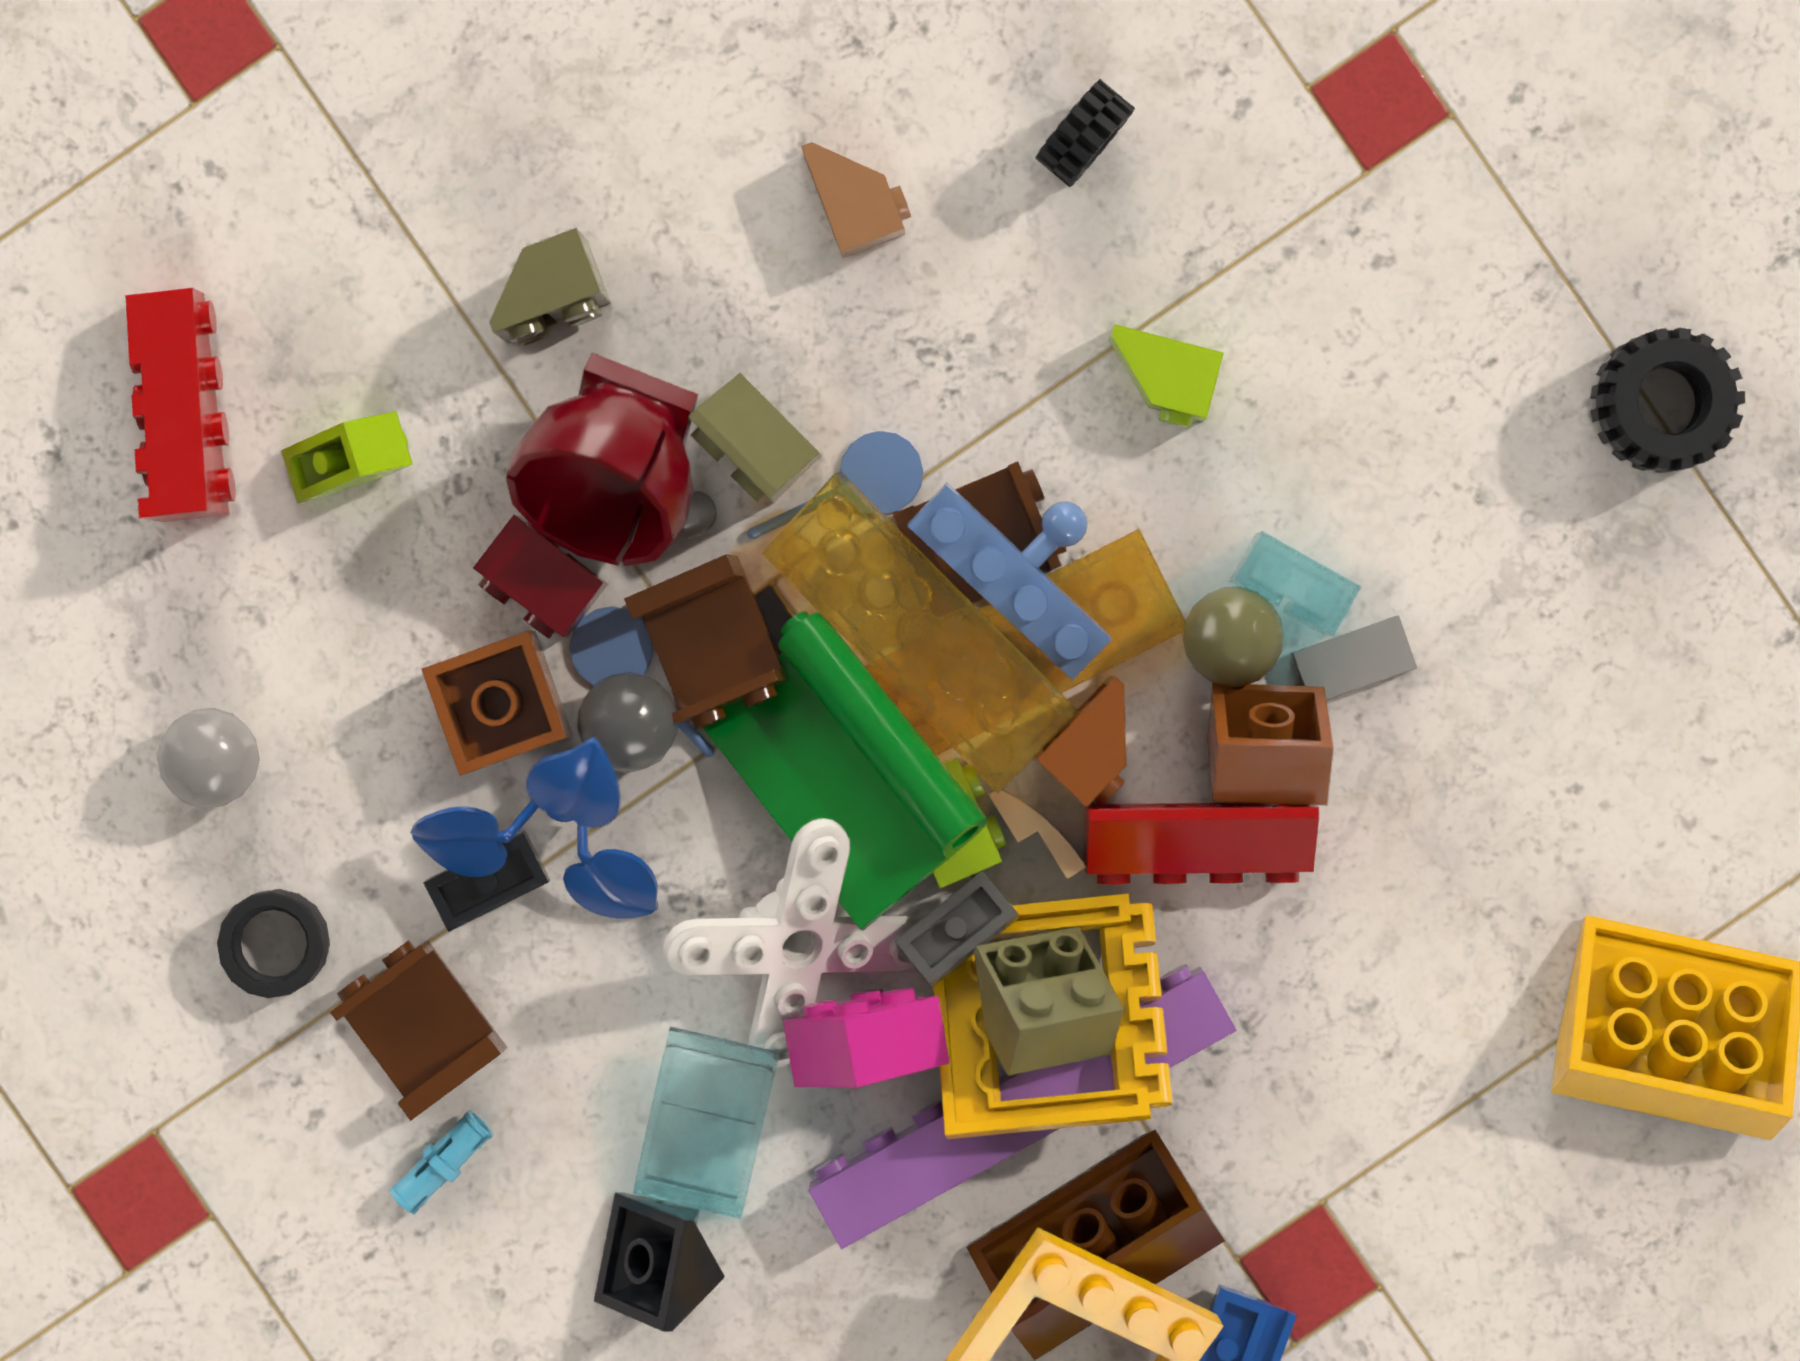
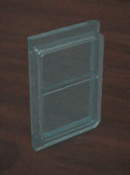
M670 1026L633 1193L655 1198L659 1201L672 1202L710 1211L714 1214L718 1213L741 1219L780 1052Z

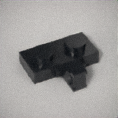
M526 831L517 834L511 841L502 843L507 850L506 862L500 870L491 875L466 877L446 869L423 882L448 932L550 882V878Z

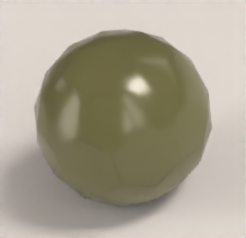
M1240 586L1220 588L1205 595L1192 607L1185 622L1183 633L1185 653L1193 668L1208 681L1225 687H1242L1263 678L1274 668L1282 652L1284 640L1282 620L1272 603L1258 592Z

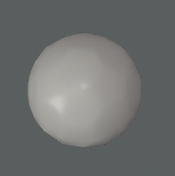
M216 708L193 710L175 720L161 738L157 754L160 777L168 789L184 803L200 808L225 806L241 797L254 781L260 761L257 741L250 729L233 713Z

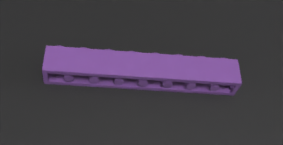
M1187 964L1166 973L1160 977L1162 999L1140 1003L1141 1008H1163L1168 1054L1164 1056L1146 1058V1064L1167 1063L1169 1068L1237 1031L1200 966L1190 971ZM1111 1055L1009 1076L1004 1074L999 1077L1001 1101L1114 1090ZM939 1100L912 1115L915 1124L895 1134L893 1128L890 1127L867 1139L863 1143L866 1151L849 1161H846L844 1155L841 1154L814 1170L817 1178L810 1182L808 1191L842 1250L1059 1129L947 1139L944 1128L943 1103Z

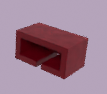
M513 514L473 567L474 570L483 576L478 585L504 605L512 598L527 609L528 612L523 620L548 639L555 632L562 637H568L607 587L608 583L572 555L566 554L559 549L560 546L555 542L540 535L521 516Z

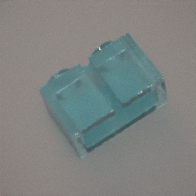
M1263 531L1255 534L1229 580L1230 583L1237 587L1240 586L1257 593L1272 603L1273 606H1279L1284 596L1292 600V602H1287L1282 612L1324 636L1335 635L1361 588L1360 585Z

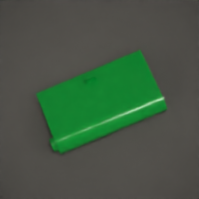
M803 611L789 619L780 630L783 637L778 644L782 652L779 657L789 680L774 686L778 695L749 708H746L743 700L723 708L727 716L726 718L703 727V729L791 842H793L796 833L813 820L829 819L841 825L850 840V851L838 902L858 928L864 931L969 843L985 827L988 820L823 613L817 612L809 615L807 611Z

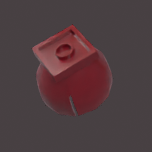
M591 353L583 371L579 395L548 406L514 448L505 477L512 505L540 535L580 557L617 566L621 561L624 566L656 561L674 541L687 521L694 488L685 445L692 422L689 416L695 410L698 394Z

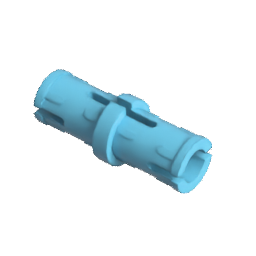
M468 1110L436 1144L430 1142L421 1151L423 1157L404 1177L389 1189L390 1194L402 1208L415 1215L447 1181L453 1182L461 1174L459 1168L494 1135L492 1130L477 1114Z

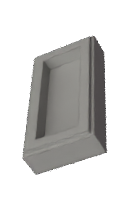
M1399 615L1291 652L1302 686L1325 687L1326 700L1417 669Z

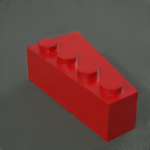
M194 288L125 295L129 365L133 374L141 373L142 385H135L133 387V395H131L132 416L135 418L138 428L145 430V441L140 443L139 449H134L136 472L142 474L143 481L148 487L149 497L137 498L139 519L170 522L230 515L228 502L235 501L236 487L232 469L224 468L222 446L229 445V427L225 413L218 412L215 390H222L223 374L218 356L211 357L209 334H216L217 329L213 303L211 300L205 301L204 293Z

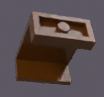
M1018 461L1008 465L1005 469L955 489L1021 552L1043 531L1042 517L1036 503L1045 500V497L1033 469L1022 472ZM926 501L917 506L912 505L893 513V517L937 619L980 601L984 597L908 527V522L928 502ZM1059 546L1039 569L1046 573L1062 566L1058 555L1067 552L1066 547Z
M725 554L624 598L632 619L644 621L680 709L672 713L675 724L693 722L695 730L709 726L727 717L723 708L741 700L744 701L746 708L763 703L778 695L774 686L789 680L738 556Z
M408 940L382 960L387 970L370 982L365 974H362L339 991L337 995L343 1003L330 1013L336 1021L345 1017L403 1095V1098L397 1104L411 1121L501 1055L508 1047L431 943L426 941L415 949Z

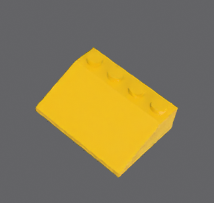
M1586 915L1582 922L1557 1039L1551 1093L1771 1141L1793 1118L1800 1030V961Z

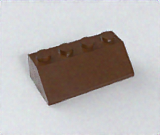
M1154 1129L967 1247V1250L992 1294L1037 1228L1155 1285L1225 1242L1158 1132ZM1034 1296L1011 1331L1035 1361L1094 1323Z

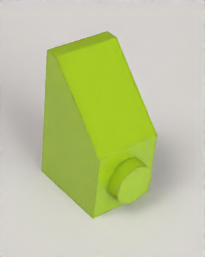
M1114 324L1110 332L1109 341L1147 407L1160 411L1158 420L1179 427L1191 428L1193 420L1203 422L1207 419L1224 352Z
M397 411L342 422L281 450L297 504L383 478L413 465L408 450V440L402 430Z

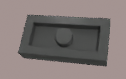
M982 871L897 938L895 944L930 988H932L974 955L976 946L989 943L1019 919V914L985 872Z

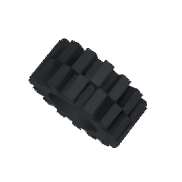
M1099 79L1082 96L1080 101L1075 104L1065 119L1060 122L1057 129L1041 147L1035 159L1068 187L1073 186L1116 136L1135 108Z

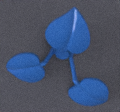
M591 738L571 750L548 756L537 762L530 769L526 779V789L532 800L507 829L498 831L497 820L487 811L473 807H451L422 817L414 823L410 831L413 840L418 846L445 869L466 877H482L491 875L504 866L507 850L502 843L511 841L536 810L540 808L556 821H575L577 823V854L581 863L567 867L563 876L565 888L575 902L592 913L617 919L642 917L658 909L657 880L653 871L641 858L633 853L618 849L601 850L594 856L589 852L588 827L598 828L612 822L616 818L621 804V794L614 769L596 738Z

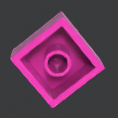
M902 988L883 992V989H870L849 994L850 1001L837 1003L836 1000L814 1002L803 1005V1016L783 1020L794 1087L858 1088L950 1064L938 996L915 997L914 988Z

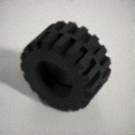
M1680 327L1674 330H1667V328L1653 330L1619 346L1610 354V360L1603 363L1596 374L1600 377L1597 385L1592 386L1590 398L1596 399V409L1590 410L1592 422L1599 421L1602 432L1597 434L1603 444L1610 443L1615 449L1611 454L1620 461L1628 460L1632 462V468L1641 471L1655 470V473H1668L1692 468L1716 456L1714 453L1719 449L1726 448L1733 439L1729 435L1731 430L1740 427L1743 415L1737 414L1738 405L1745 404V391H1737L1736 381L1743 378L1738 367L1731 369L1726 362L1732 357L1724 347L1716 350L1711 345L1714 339L1704 333L1695 336L1691 334V329ZM1668 368L1678 372L1688 381L1695 397L1693 417L1688 426L1676 434H1664L1655 430L1646 422L1641 414L1638 403L1639 388L1644 377L1654 369Z

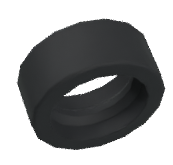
M282 889L258 892L234 905L221 923L217 940L220 964L231 982L248 994L264 998L290 995L312 982L326 964L330 947L327 923L317 906L299 893ZM271 910L288 913L298 920L305 932L307 943L304 958L297 968L286 975L274 977L260 974L253 969L243 956L241 946L243 930L251 918L261 912Z

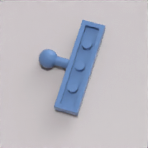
M947 482L908 522V527L1072 680L1112 640L1111 635L1039 569L1059 546H1073L1084 537L1087 531V517L1078 505L1062 501L1050 506L1042 519L1043 531L1023 552L1013 545Z

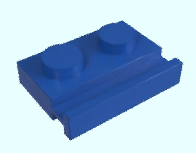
M1218 1284L1209 1311L1218 1315L1224 1327L1199 1361H1280L1297 1315L1291 1310L1279 1308L1267 1301Z

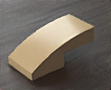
M995 787L988 792L989 797L1018 843L1038 831L1067 879L1086 868L1079 855L1061 832L1030 804L1000 787Z

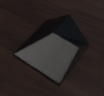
M615 1192L594 1302L660 1331L672 1332L725 1278L697 1227L700 1208L624 1192Z

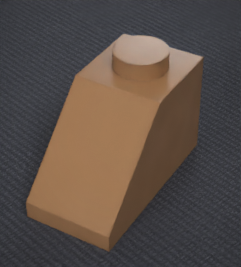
M813 142L801 146L842 258L905 235L902 220L910 218L911 213L900 185L890 189L885 175Z

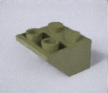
M577 228L522 248L489 321L493 333L505 342H516L518 347L535 343L549 336L547 327L562 321L569 322L570 327L588 323L602 316L599 307L611 303L589 243Z
M741 373L736 375L689 416L698 426L690 435L717 462L726 454L738 467L730 476L757 502L766 495L775 503L821 457L820 452Z
M1079 926L976 946L974 957L985 1031L1007 1076L1111 1055L1125 1009Z

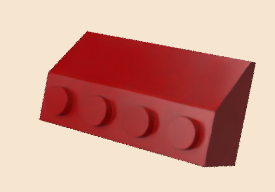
M1228 802L1104 804L1102 806L1100 804H1090L1087 808L1084 806V864L1086 866L1084 871L1086 874H1097V884L1103 885L1131 884V874H1153L1154 884L1187 883V873H1209V883L1219 884L1243 883V873H1265V882L1296 883L1299 882V872H1314L1319 807L1316 805L1290 807L1285 804L1251 803L1238 806Z

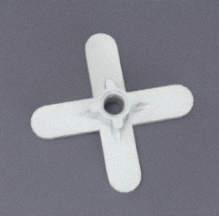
M813 820L796 833L791 845L784 878L778 882L776 891L763 897L756 907L744 908L740 912V918L691 919L683 921L667 934L663 943V953L671 968L679 974H763L749 1036V1048L757 1062L764 1067L779 1068L790 1064L783 1020L803 1016V1005L815 1002L822 973L902 971L913 967L896 946L895 940L919 922L916 918L908 916H880L862 931L851 917H835L850 851V840L841 825L834 820Z

